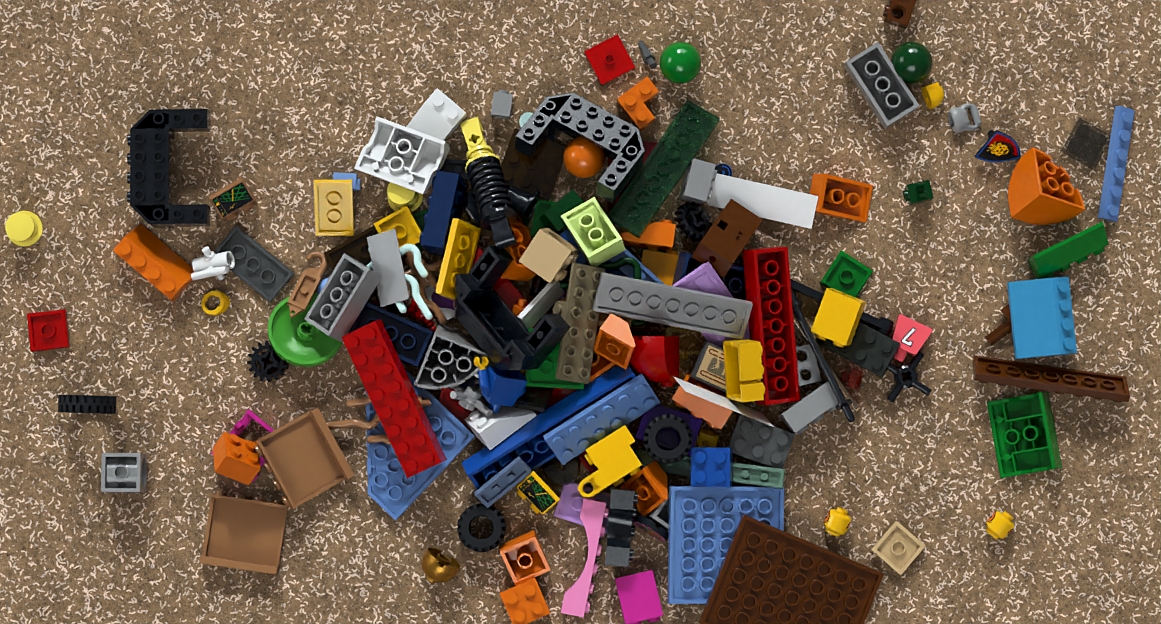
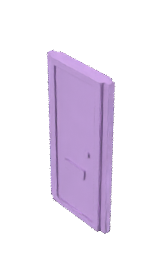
M709 261L673 285L675 287L733 298ZM748 323L743 337L745 339H750ZM701 332L707 342L722 349L723 341L737 339Z

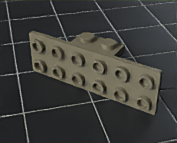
M572 263L567 300H555L553 314H560L571 327L560 340L556 379L589 384L599 312L593 311L592 307L601 273H605L604 268Z

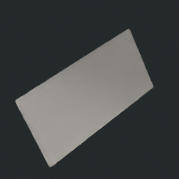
M396 229L367 237L373 271L382 276L377 284L380 306L383 307L409 299Z

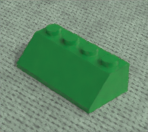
M1100 222L1027 259L1036 278H1051L1054 276L1053 272L1060 270V272L1066 271L1071 268L1070 264L1075 261L1080 264L1088 260L1087 255L1094 253L1096 256L1104 252V247L1109 245L1104 224Z

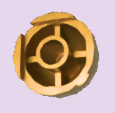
M428 547L427 551H425L421 560V568L424 574L427 575L426 579L432 583H445L457 575L461 565L452 556L449 559L441 554L442 550L436 547Z

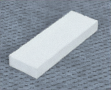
M560 282L548 283L517 316L527 330L532 328L553 306L555 300L557 301L564 294L563 289L560 287Z

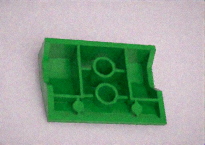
M1038 392L1026 396L987 402L1000 478L1062 468L1049 392Z

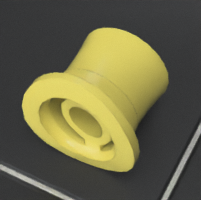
M393 183L388 185L387 199L394 212L407 205L413 213L422 204L423 194Z
M19 211L7 219L5 229L8 238L14 244L26 247L35 244L40 239L43 226L36 214L30 211Z

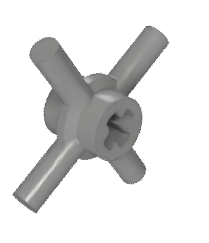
M461 385L451 387L455 391L450 393V397L460 400L458 403L462 407L470 411H474L477 408L487 417L491 416L493 411L487 407L490 403L487 402L485 397H482L480 390L472 386H467L466 389Z

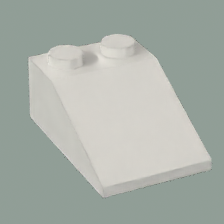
M437 88L406 127L446 141L460 125V122L467 117V114Z
M517 399L513 406L501 405L499 412H492L489 417L480 410L471 412L464 420L473 434L491 450L533 419L536 414L520 399Z

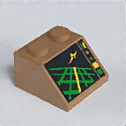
M242 177L208 196L220 217L224 221L228 220V222L238 217L237 213L253 209L255 207L254 204L257 202Z

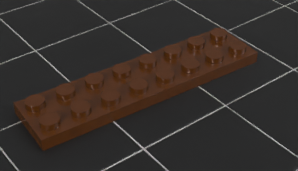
M973 356L974 380L980 383L990 382L997 383L1000 386L1011 385L1021 389L1032 388L1038 391H1053L1057 394L1067 393L1078 397L1088 396L1098 400L1109 399L1115 402H1129L1130 393L1127 379L1124 376Z

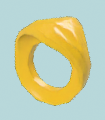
M210 291L202 298L201 306L205 313L216 316L228 309L230 299L221 291ZM211 296H216L220 299V306L215 310H208L206 307V301Z

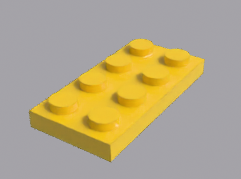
M452 219L435 293L455 301V277L457 274H468L471 270L481 232L480 228L461 219Z

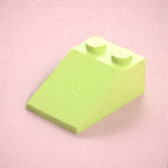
M595 197L561 215L590 266L597 267L626 250L622 238Z

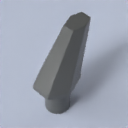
M639 41L638 46L644 63L649 65L651 69L656 68L655 56L643 41Z

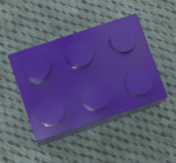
M657 405L643 414L635 439L643 441L644 432L654 418L671 414L682 418L688 424L693 437L691 447H694L702 418L699 419L661 405ZM672 428L661 429L656 436L657 445L668 450L675 449L679 444L678 433ZM691 449L689 450L687 456H691Z

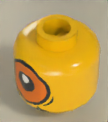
M837 507V510L830 509L823 522L826 528L825 531L836 537L846 534L852 521L851 517L847 515L848 511L841 507Z
M995 511L985 523L986 531L996 540L998 538H1006L1014 529L1013 517L1006 511L1003 513Z

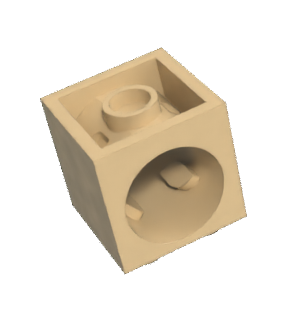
M543 228L539 229L519 259V262L547 282H559V280L563 281L567 276L569 265L577 261L579 249L551 229Z

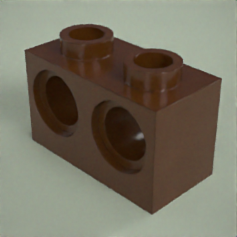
M891 0L890 6L886 5L883 16L886 17L884 22L906 29L916 0ZM897 10L901 12L902 17L897 19L893 16L892 12Z

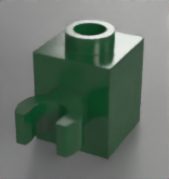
M925 180L906 185L905 190H903L905 202L908 201L910 206L931 201L934 197L930 181Z

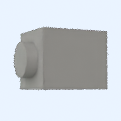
M498 90V92L493 93L491 117L511 118L513 94H509L507 90Z

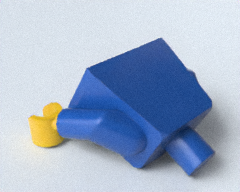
M475 357L474 365L480 369L478 377L481 393L487 402L490 403L488 408L493 413H498L501 405L513 406L516 400L526 391V370H499L494 367H488L486 370L485 367L488 365L489 360L486 357H482V364H480V358Z

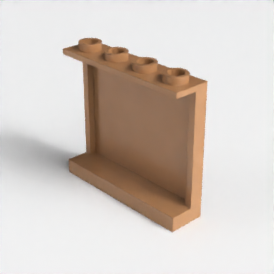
M318 407L254 441L256 445L254 449L259 457H263L265 461L263 466L268 474H272L274 478L272 481L277 491L280 490L284 496L282 501L287 508L296 509L302 503L354 476Z
M216 491L215 495L210 494L211 502L205 540L199 563L278 574L288 508L284 505L283 501L273 499V502L269 503L265 502V498L255 496L253 500H248L246 495L241 494L228 497L227 492Z

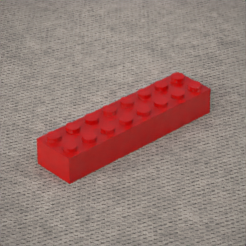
M788 247L743 250L746 299L753 304L748 320L750 340L759 341L763 348L761 359L764 374L762 375L763 379H761V382L765 386L764 400L755 401V404L772 405L800 401Z
M382 320L373 321L341 337L406 477H412L446 461L445 454Z

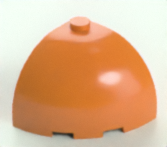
M1032 147L1020 158L1013 170L1008 187L1011 218L1034 225H1050L1076 217L1085 210V206L1078 188L1074 189L1069 181L1071 179L1069 174L1062 166L1057 167L1050 161L1052 157Z

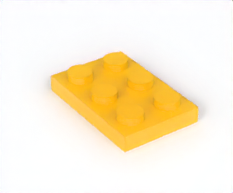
M353 179L314 180L315 236H354Z

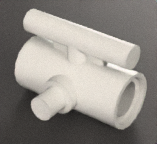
M208 246L202 249L204 257L193 259L192 267L194 273L191 274V278L194 281L217 276L218 280H223L225 278L224 274L228 273L229 269H233L235 266L232 252L226 251L215 254Z

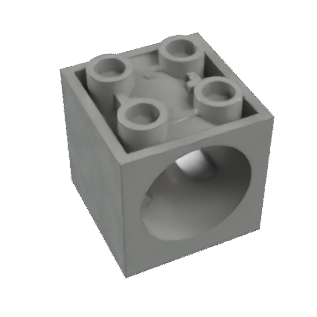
M102 453L101 492L147 493V454Z

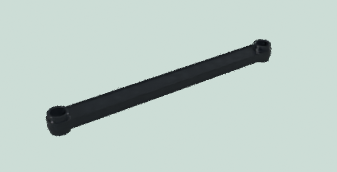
M738 256L734 264L744 268L743 257ZM790 279L791 287L794 291L822 302L823 293ZM865 312L862 313L860 321L874 326L876 331L887 337L892 332L894 322L887 318L880 317L878 319Z

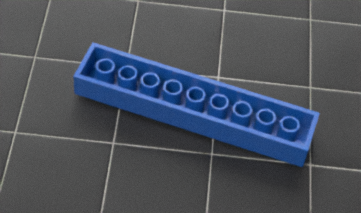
M618 365L589 382V384H586L584 389H578L536 415L493 449L489 450L485 447L461 462L467 476L477 490L518 456L532 471L556 457L543 435L635 378L636 375L631 367L628 366L626 370Z

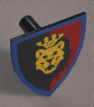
M990 130L988 132L989 139L974 156L988 162H1003L1021 158L1017 142L1011 136L998 130Z

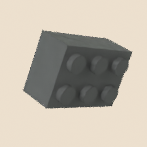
M740 414L727 448H733L734 455L767 467L783 469L795 434Z

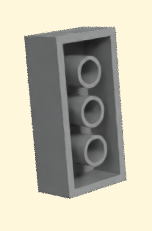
M879 42L845 63L844 68L884 129L889 128L918 109V102L903 79L896 73L892 62Z
M344 253L304 320L326 335L343 342L341 337L348 334L382 276Z

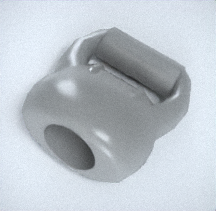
M966 103L959 107L951 108L948 111V121L953 132L973 131L980 127L982 123L978 108L974 104ZM967 108H970L974 125H970L968 112L966 111Z

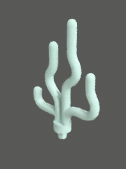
M413 244L401 246L399 248L401 256L408 251L412 252L417 271L421 277H427L428 272L422 264L420 250ZM371 261V262H370L368 265H366V266H367L368 268H370L371 270H373L372 261ZM405 274L406 282L411 285L414 301L427 320L432 319L433 315L420 295L418 281L413 276ZM403 301L395 303L401 313H406L407 308Z

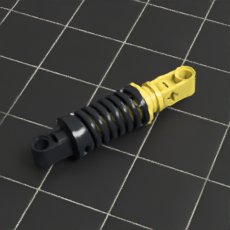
M478 116L460 122L469 150L466 153L468 161L465 170L469 176L478 207L481 226L486 230H492L493 239L498 250L515 245L517 242L511 224L517 219V214L513 209L511 197L507 190V184L500 165V157L493 154L492 148L486 144L484 131Z

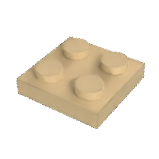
M895 521L872 547L871 551L901 575L924 549L925 545L898 521Z

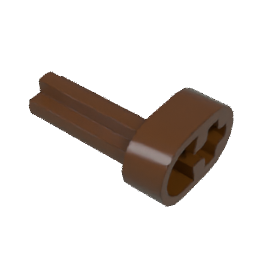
M1009 304L1000 310L1007 321L985 336L991 346L1012 332Z

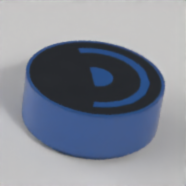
M719 164L715 167L718 174L732 177V169L727 164Z

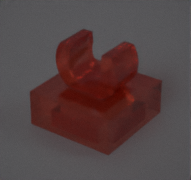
M852 368L851 374L842 372L841 380L848 382L847 387L859 391L864 373Z

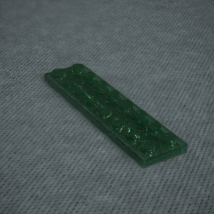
M687 100L607 215L611 223L640 238L689 167L691 160L696 157L716 128L720 118Z

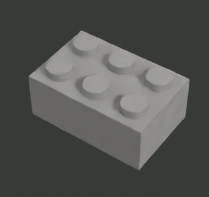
M826 382L783 412L779 417L791 433L799 435L809 428L807 424L811 421L815 424L824 418V412L827 410L829 413L834 411L839 402L829 382Z

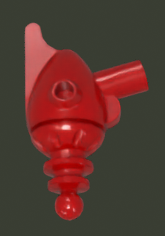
M412 298L411 307L407 308L403 316L411 315L413 319L421 322L424 321L423 324L435 332L437 328L433 326L435 324L433 322L434 318L427 320L414 301V298Z

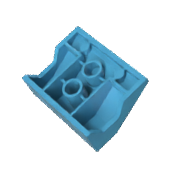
M1069 277L1007 282L1015 359L1076 354L1077 347Z

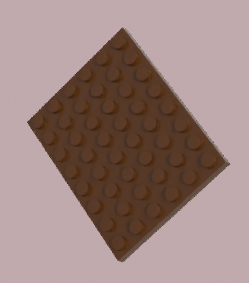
M742 514L698 623L864 624L884 573Z

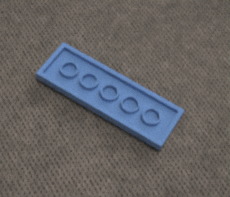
M641 373L546 433L543 437L563 465L661 402Z

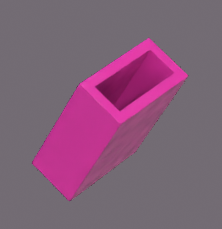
M653 570L615 578L625 624H641L642 620L647 619L649 623L660 620L659 616H663Z

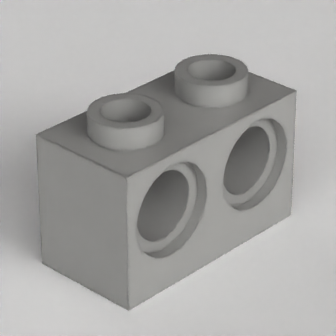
M810 345L796 347V353L803 352L806 355L805 361L800 362L797 360L799 387L821 382L817 360ZM802 370H807L810 373L809 380L801 378L800 373Z

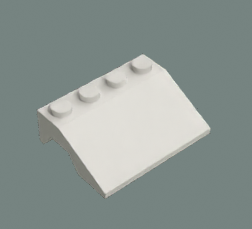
M376 117L375 130L369 143L363 147L354 169L424 195L431 185L433 177L436 176L437 171H440L450 147L446 141Z

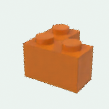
M648 76L617 98V104L633 125L639 129V132L655 121V117L646 104L658 96L659 91Z

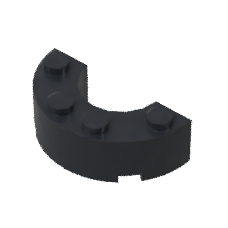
M611 488L605 565L628 567L629 561H633L634 549H630L631 537L635 536V526L632 525V518H636L637 507H633V505L638 503V493H635V490Z

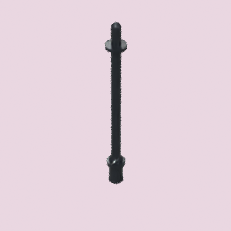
M791 287L793 313L839 402L836 409H842L848 422L852 423L855 421V417L849 406L853 402L851 399H845L801 312L802 303L798 301Z

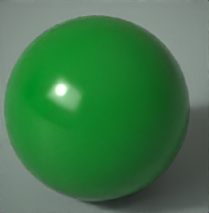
M676 42L667 46L661 54L659 62L661 72L666 79L673 83H688L700 72L701 57L697 49L691 44Z

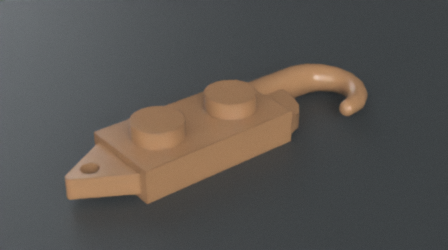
M312 252L307 257V260H310L312 257H319L321 264L318 269H305L287 302L291 319L301 312L305 313L328 267L329 262L322 252Z

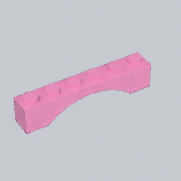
M586 497L583 499L580 519L585 527L588 538V558L580 577L565 591L561 613L584 617V613H589L591 602H588L587 598L588 594L593 593L594 583L591 582L592 575L597 573L598 564L595 563V558L600 556L602 545L598 543L599 538L604 537L606 526L602 525L603 518H607L609 512L606 501Z

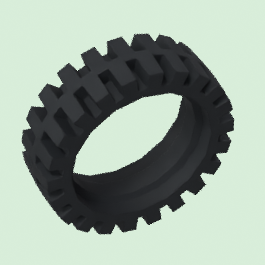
M59 395L58 412L116 414V396Z

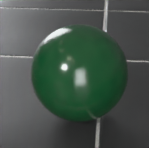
M903 43L895 49L891 56V62L896 73L905 83L914 84L921 82L932 70V55L927 47L921 43Z

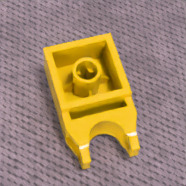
M629 445L597 465L599 470L583 479L578 486V490L582 497H593L612 485L614 487L619 486L625 482L624 477L630 474L633 477L641 471L640 467L643 464ZM586 483L593 485V491L589 494L583 490Z

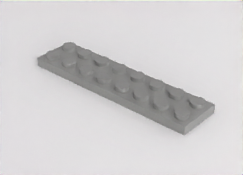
M602 272L592 309L597 312L612 313L618 316L743 340L753 304L751 301Z

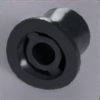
M512 185L508 191L513 209L516 211L517 217L521 219V224L527 226L533 217L540 193L535 192L532 195Z

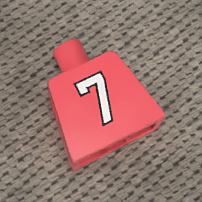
M899 314L896 318L891 339L899 342L901 346L893 359L903 363L907 354L915 356L933 329Z

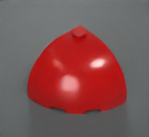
M633 336L635 348L629 363L632 371L636 375L642 373L648 381L662 383L661 387H673V383H678L674 377L679 378V336Z

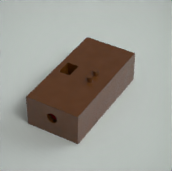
M730 199L691 257L702 264L709 261L716 273L724 278L763 219L733 199Z

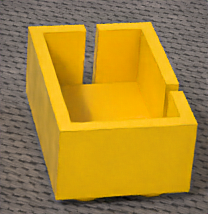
M745 338L743 340L723 341L726 398L739 402L764 400L765 386L761 382V379H763L762 375L764 374L761 359L763 354L761 343Z

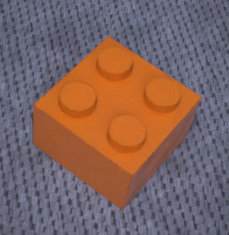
M224 431L213 446L215 472L250 485L260 471V459L254 449L255 443Z
M536 578L499 593L512 624H527L551 613Z

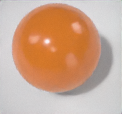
M577 137L571 140L564 150V165L572 175L578 178L593 177L600 172L605 163L604 149L583 137Z

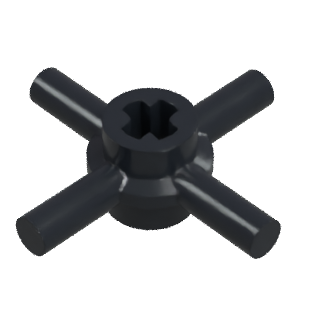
M918 351L909 366L904 365L898 368L894 364H890L887 370L894 374L896 385L888 396V401L894 403L903 388L907 389L912 386L927 396L930 394L932 389L917 380V373L915 371L924 357L923 353ZM908 373L910 380L904 382L901 374Z

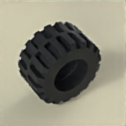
M665 414L654 418L648 424L644 432L643 443L647 454L659 463L671 464L682 460L688 454L692 446L693 437L691 429L682 418ZM672 428L678 433L679 444L675 449L665 451L657 445L656 436L661 429Z
M483 503L474 504L466 508L460 515L457 523V533L462 543L469 549L477 552H487L499 546L504 539L506 522L501 512L495 507L490 506L487 508ZM485 516L491 520L493 532L488 538L477 539L472 535L470 525L476 517Z

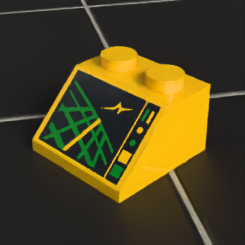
M534 471L516 486L518 488L516 493L523 500L527 498L532 503L530 507L536 514L539 512L542 514L546 513L560 500Z

